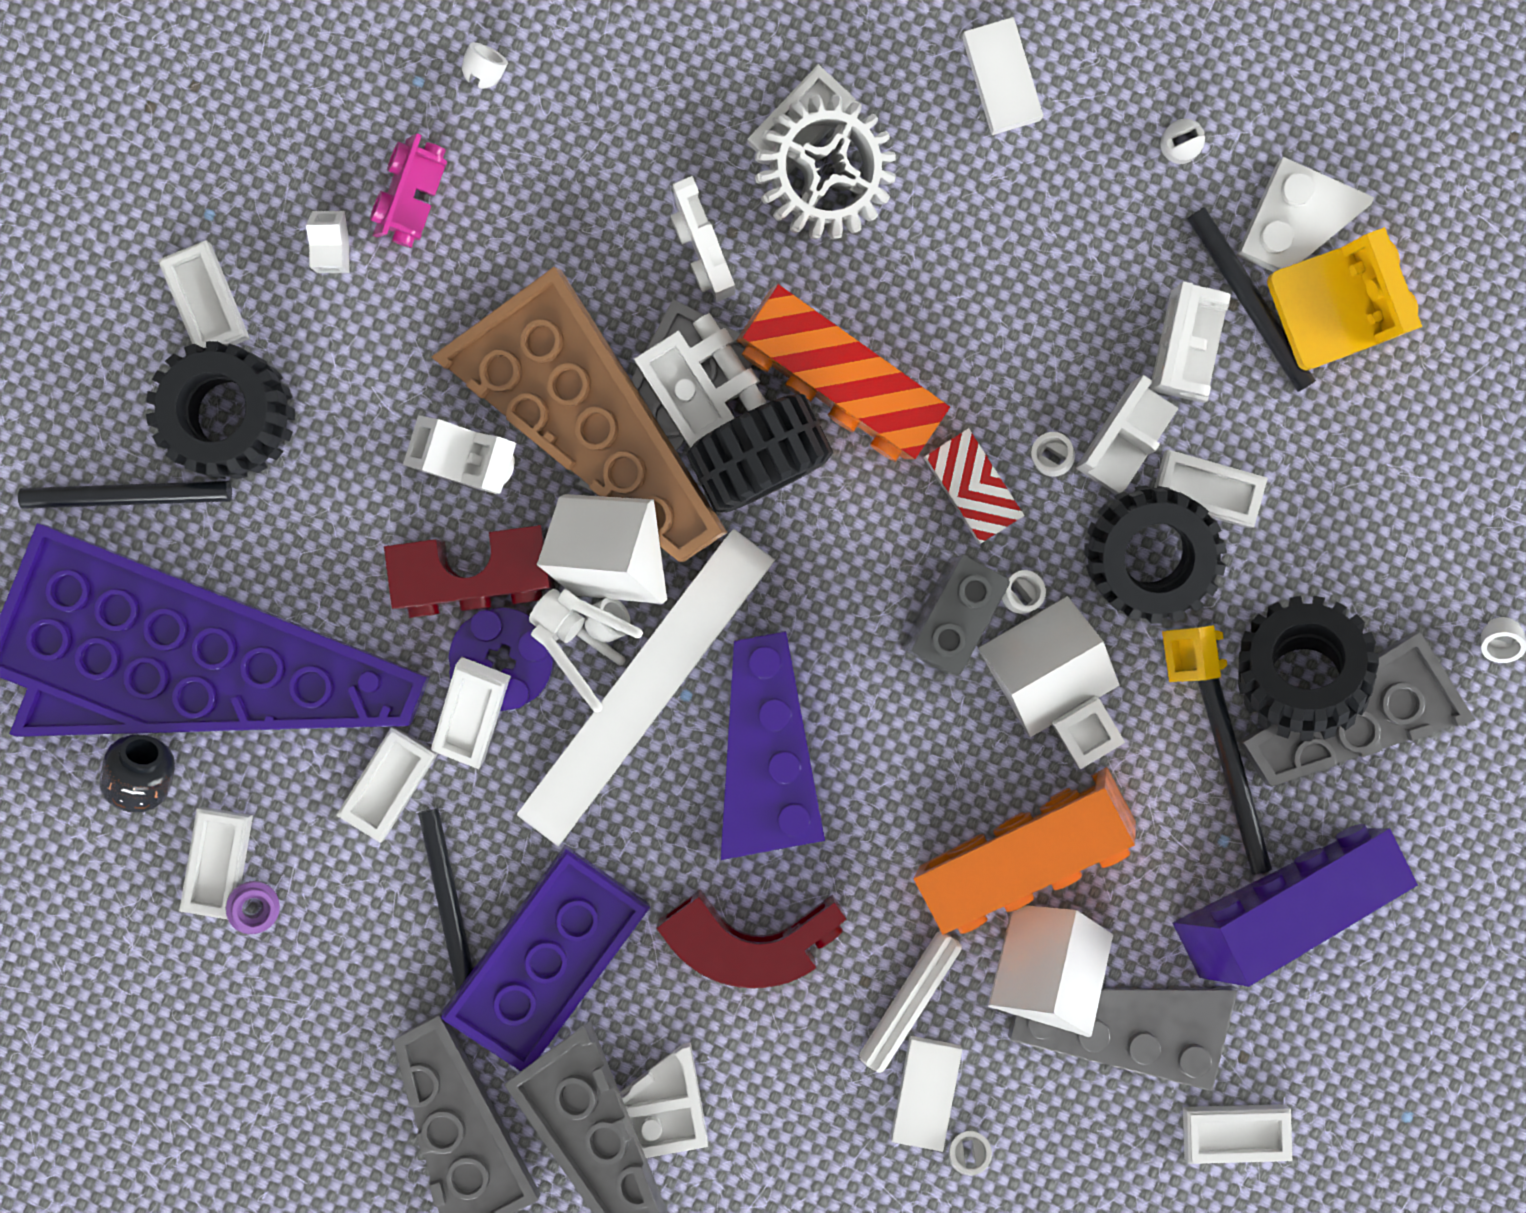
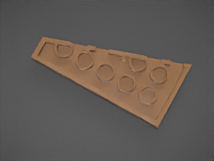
M551 268L431 356L442 367L449 369L465 382V386L477 396L484 398L505 415L506 420L557 462L585 481L589 488L597 495L604 497L654 499L660 547L677 561L685 562L727 533L561 269Z

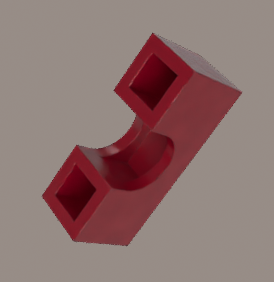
M537 525L489 532L491 547L489 562L483 571L468 578L458 575L450 567L445 541L433 539L383 546L392 609H407L408 618L439 615V604L459 602L460 611H469L492 607L491 597L511 595L512 604L539 601L543 597V590L555 589L554 579L537 565L548 532L547 527Z

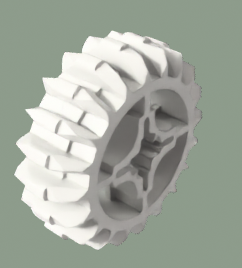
M819 94L812 95L809 98L808 111L799 100H796L789 105L792 120L782 113H778L772 119L775 127L781 134L765 130L761 135V140L773 148V151L762 150L755 154V161L760 164L770 165V170L762 171L755 175L756 183L764 184L771 182L773 189L762 195L761 199L764 204L770 203L777 198L782 203V206L773 214L777 221L785 218L790 212L795 215L790 224V231L793 233L800 232L805 226L806 221L810 222L809 236L815 240L821 237L825 224L832 240L842 237V222L852 234L861 230V221L858 214L867 221H873L878 216L875 207L870 201L876 204H885L890 198L886 191L878 187L879 184L887 185L894 183L896 178L892 172L882 170V165L891 163L896 159L894 152L881 153L879 145L888 141L890 136L887 131L881 132L876 136L871 133L869 129L878 121L875 114H871L862 122L857 119L861 111V104L857 101L851 103L844 113L842 112V98L840 95H833L830 98L827 110H825L823 100ZM825 125L835 128L832 137L827 139L823 147H815L808 143L802 146L793 141L795 135L807 127ZM851 140L857 146L862 157L863 178L860 177L861 172L852 167L847 159V149ZM832 152L830 159L834 165L829 168H835L836 173L819 183L821 177L816 171L820 168H815V161H820ZM786 156L792 159L791 163L799 168L804 175L805 183L801 192V199L795 193L788 180ZM830 187L837 188L843 192L850 190L857 194L854 200L844 209L826 211L815 208L818 200L825 195Z

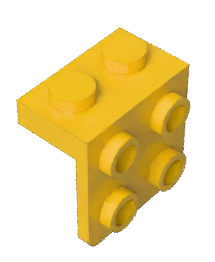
M1385 227L1367 233L1341 248L1282 268L1269 275L1267 279L1268 288L1296 362L1302 370L1314 369L1423 327L1418 316L1417 300L1407 287L1399 265L1400 257L1398 250L1390 241Z

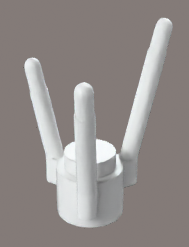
M552 589L538 601L530 614L529 621L536 626L531 636L545 646L594 712H600L602 704L556 641L560 639L564 643H568L577 635L601 654L621 666L625 664V657L606 642L593 639L587 634L586 628L583 626L585 618L580 613L635 638H640L643 632L640 628L627 623V621L580 600L567 589L563 590L562 593Z

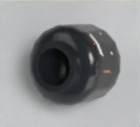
M132 734L119 738L109 746L103 759L100 774V791L105 800L115 808L126 812H145L155 809L164 802L170 791L175 771L174 755L166 744L148 735Z

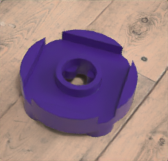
M512 608L479 611L472 618L465 621L453 637L448 658L450 664L449 674L450 679H452L455 666L461 657L493 668V662L488 659L490 651H499L502 645H507L511 648L509 657L516 660L513 669L504 668L501 671L511 677L500 711L521 708L539 697L551 680L555 660L545 646L531 636L536 626L529 621L530 615Z

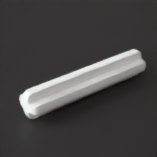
M939 931L935 934L862 1048L859 1056L860 1060L872 1070L881 1073L886 1069L959 955L962 945L948 933L943 935Z

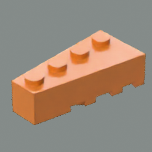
M1108 767L1091 775L1096 785L1081 793L1068 787L1051 796V800L1040 807L1041 814L1032 817L1030 812H1021L997 826L993 830L995 838L987 841L984 834H979L919 866L913 879L943 935L954 929H958L960 934L970 932L983 925L988 920L986 915L1004 907L1006 912L1015 911L1034 900L1033 893L1049 885H1052L1054 890L1065 888L1082 877L1081 870L1098 862L1102 868H1106L1119 863L1130 855L1129 848L1135 846L1136 820Z

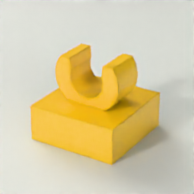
M1214 625L1162 631L1169 682L1200 681L1221 677V670L1227 666V659H1219L1216 640L1224 639L1223 632L1215 630Z

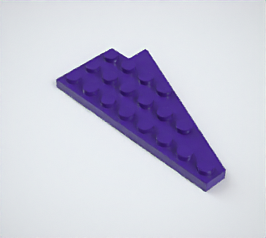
M37 523L0 614V678L27 688L9 733L15 737L409 726L413 722L430 679L428 675L42 523Z

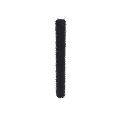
M1203 207L1187 218L1188 222L1297 392L1313 384L1316 381L1309 370H1302L1298 366L1286 333L1206 208Z
M230 481L20 488L18 491V503L22 509L230 502L232 499Z
M1219 678L1200 680L1198 684L1251 873L1262 874L1272 870L1271 862Z
M439 808L419 812L418 816L457 992L473 970Z

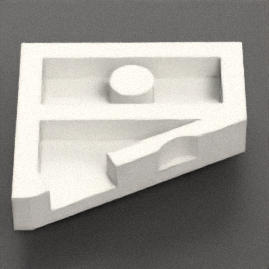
M1282 157L1274 168L1236 256L1272 272L1302 262L1372 204L1374 197Z
M693 176L672 184L678 212L670 215L681 244L683 245L691 241L698 260L690 264L702 293L711 289L716 302L735 295L734 281L710 221L708 222L699 201V191Z
M685 1043L620 1091L646 1158L708 1147V1136L691 1043Z

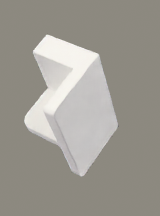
M1145 375L1130 383L1075 467L1115 495L1125 491L1146 457L1157 450L1160 445L1157 442L1179 409L1150 390L1148 387L1152 380Z

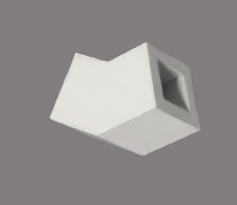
M312 211L306 224L309 241V267L316 273H350L349 236L345 211Z

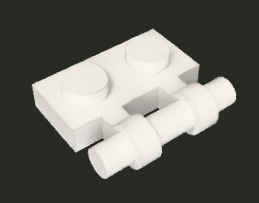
M710 313L693 323L694 328L703 341L692 348L688 346L681 333L677 331L634 359L690 448L697 440L734 419L726 403L734 398L739 397L747 411L767 403L756 386L760 380L752 368L746 370L731 346L735 341L726 328H719ZM714 357L728 379L726 383L718 388H715L701 366V363Z

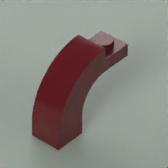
M700 889L660 918L656 929L675 954L699 974L725 985L755 989L780 986L797 980L817 968L816 961L808 948L815 944L820 949L835 940L843 932L840 924L846 921L847 918L842 907L834 896L831 895L793 924L779 932L767 935L748 934L733 928L723 920Z

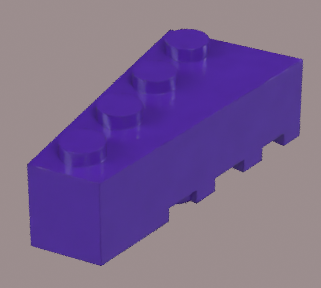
M786 631L734 641L721 860L825 841Z
M1365 824L1351 826L1336 835L1337 841L1323 848L1305 852L1298 856L1293 863L1172 922L1199 978L1250 987L1418 886L1391 829L1367 828Z

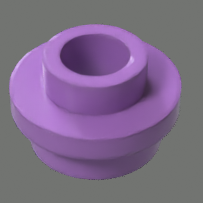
M249 881L238 885L232 890L227 898L225 911L227 919L233 928L245 934H258L269 929L274 924L279 915L280 903L277 894L269 885L259 881ZM250 898L259 899L262 902L261 910L254 915L244 913L242 906L246 900Z

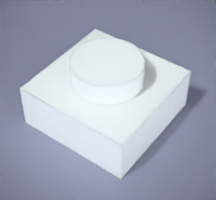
M1096 696L1051 722L1079 769L1084 768L1125 743L1101 700Z

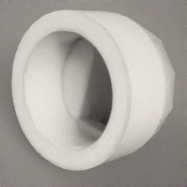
M472 42L469 44L463 57L462 71L468 82L475 76L480 79L478 88H490L501 79L508 61L496 50L486 45Z
M1191 119L1176 120L1162 134L1160 141L1162 153L1173 163H1189L1202 151L1205 144V135L1198 122ZM1188 132L1194 135L1195 138L1183 142L1176 147L1172 140Z
M1048 432L1036 439L1032 446L1031 456L1036 468L1041 473L1055 477L1064 475L1072 467L1075 460V451L1071 441L1064 434ZM1047 449L1065 461L1058 465L1042 456V454Z
M1021 570L1007 577L1010 584L1001 599L1006 608L1015 613L1025 614L1041 606L1046 596V588L1043 580L1036 573ZM1011 585H1013V587L1018 591V593L1023 597V599L1028 602L1026 606L1011 590Z
M605 598L593 604V606L630 623L629 613L619 600ZM585 615L584 625L586 632L593 639H598L601 642H611L626 635L624 632H620Z
M1497 617L1489 621L1481 633L1482 653L1487 659L1498 663H1508L1522 657L1526 651V639L1521 625L1508 617Z
M966 1131L959 1134L951 1142L949 1159L952 1166L959 1173L968 1176L977 1175L983 1172L991 1162V1146L988 1140L980 1133ZM972 1140V1155L975 1167L966 1168L963 1141Z

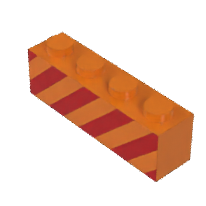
M779 284L769 290L736 339L739 344L745 347L741 355L750 363L765 372L774 367L789 378L785 383L789 390L795 394H804L808 402H811L814 397L818 398L832 408L827 415L833 421L850 432H854L857 427L874 438L870 446L894 462L897 461L899 456L903 459H916L950 409V406Z

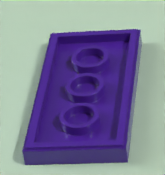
M565 845L442 1010L441 1019L521 1072L541 1056L650 909L649 903Z

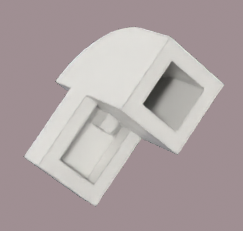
M418 415L403 465L486 492L500 494L503 484L509 480L514 469L515 459L513 452L516 443L498 436L474 432L440 419Z

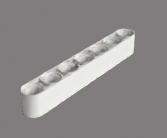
M733 529L602 700V710L600 712H593L519 810L517 816L559 847L747 599L775 559L737 530Z

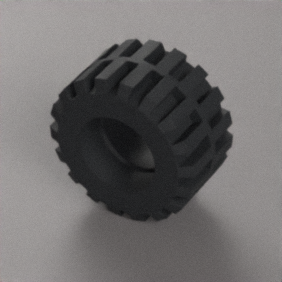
M206 341L205 348L194 343L184 347L185 357L173 353L166 359L165 362L171 368L167 373L157 370L152 378L153 381L159 383L157 392L147 391L146 403L154 405L155 412L146 414L148 426L158 429L159 432L153 435L152 438L158 447L168 450L166 456L170 460L184 465L185 469L221 479H226V477L240 479L248 477L247 472L249 471L259 473L268 468L265 463L268 458L277 460L284 451L278 448V445L282 439L286 441L291 439L293 431L287 429L286 424L287 420H295V409L287 404V400L293 398L290 388L280 382L283 379L282 375L275 368L269 366L267 361L239 346L230 343L226 346L218 341ZM234 382L241 389L245 399L243 421L231 436L220 441H210L203 433L199 423L201 402L214 387L223 383Z
M795 394L770 401L721 425L697 440L686 453V456L714 512H730L767 496L821 467L831 457L833 450L804 394Z
M1145 485L1135 487L1134 492L1126 493L1123 491L1114 496L1116 499L1114 503L1109 507L1104 504L1098 511L1101 516L1096 524L1090 523L1087 531L1090 535L1089 543L1084 544V555L1088 558L1086 568L1089 576L1095 583V587L1117 611L1121 610L1127 617L1137 621L1140 618H1145L1150 624H1162V618L1169 617L1173 622L1184 619L1183 612L1189 608L1196 613L1205 606L1200 601L1204 595L1208 593L1213 597L1219 588L1214 583L1216 576H1224L1226 564L1221 561V554L1227 553L1226 543L1219 537L1218 532L1222 530L1217 521L1210 517L1209 511L1200 503L1168 487L1157 486V488H1150ZM1155 524H1165L1174 528L1182 540V556L1175 570L1167 577L1155 582H1141L1134 579L1125 567L1126 548L1133 536L1143 528Z
M1301 596L1289 597L1288 607L1285 608L1278 601L1268 606L1267 617L1265 618L1258 613L1251 621L1250 632L1245 631L1241 640V651L1239 652L1238 687L1240 694L1245 695L1244 705L1250 714L1255 711L1258 712V723L1266 729L1272 723L1277 725V735L1287 739L1291 731L1301 733L1300 741H1312L1314 732H1321L1324 740L1334 737L1338 726H1341L1346 731L1355 724L1357 714L1363 715L1373 693L1379 666V653H1374L1375 638L1372 632L1363 634L1365 622L1358 614L1349 619L1346 617L1347 606L1336 602L1333 608L1324 606L1325 597L1313 596L1312 604L1302 603ZM1309 649L1328 657L1336 666L1339 676L1332 683L1324 687L1303 689L1286 682L1278 674L1274 664L1288 652Z

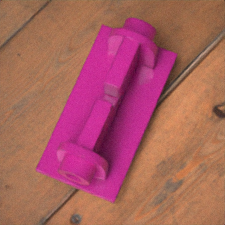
M418 133L407 138L405 144L398 141L395 145L387 167V171L394 174L388 193L379 192L370 215V220L377 223L372 236L378 238L387 235L388 230L393 231L392 241L407 248H412L414 240L421 239V234L432 206L413 198L416 190H419L430 196H435L447 165V161L443 159L446 150L441 146L426 142L424 149L418 147L422 136Z

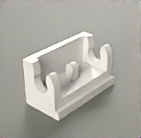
M1185 281L1171 290L1150 390L1202 403L1208 401L1211 389L1210 382L1231 294L1193 285V283Z

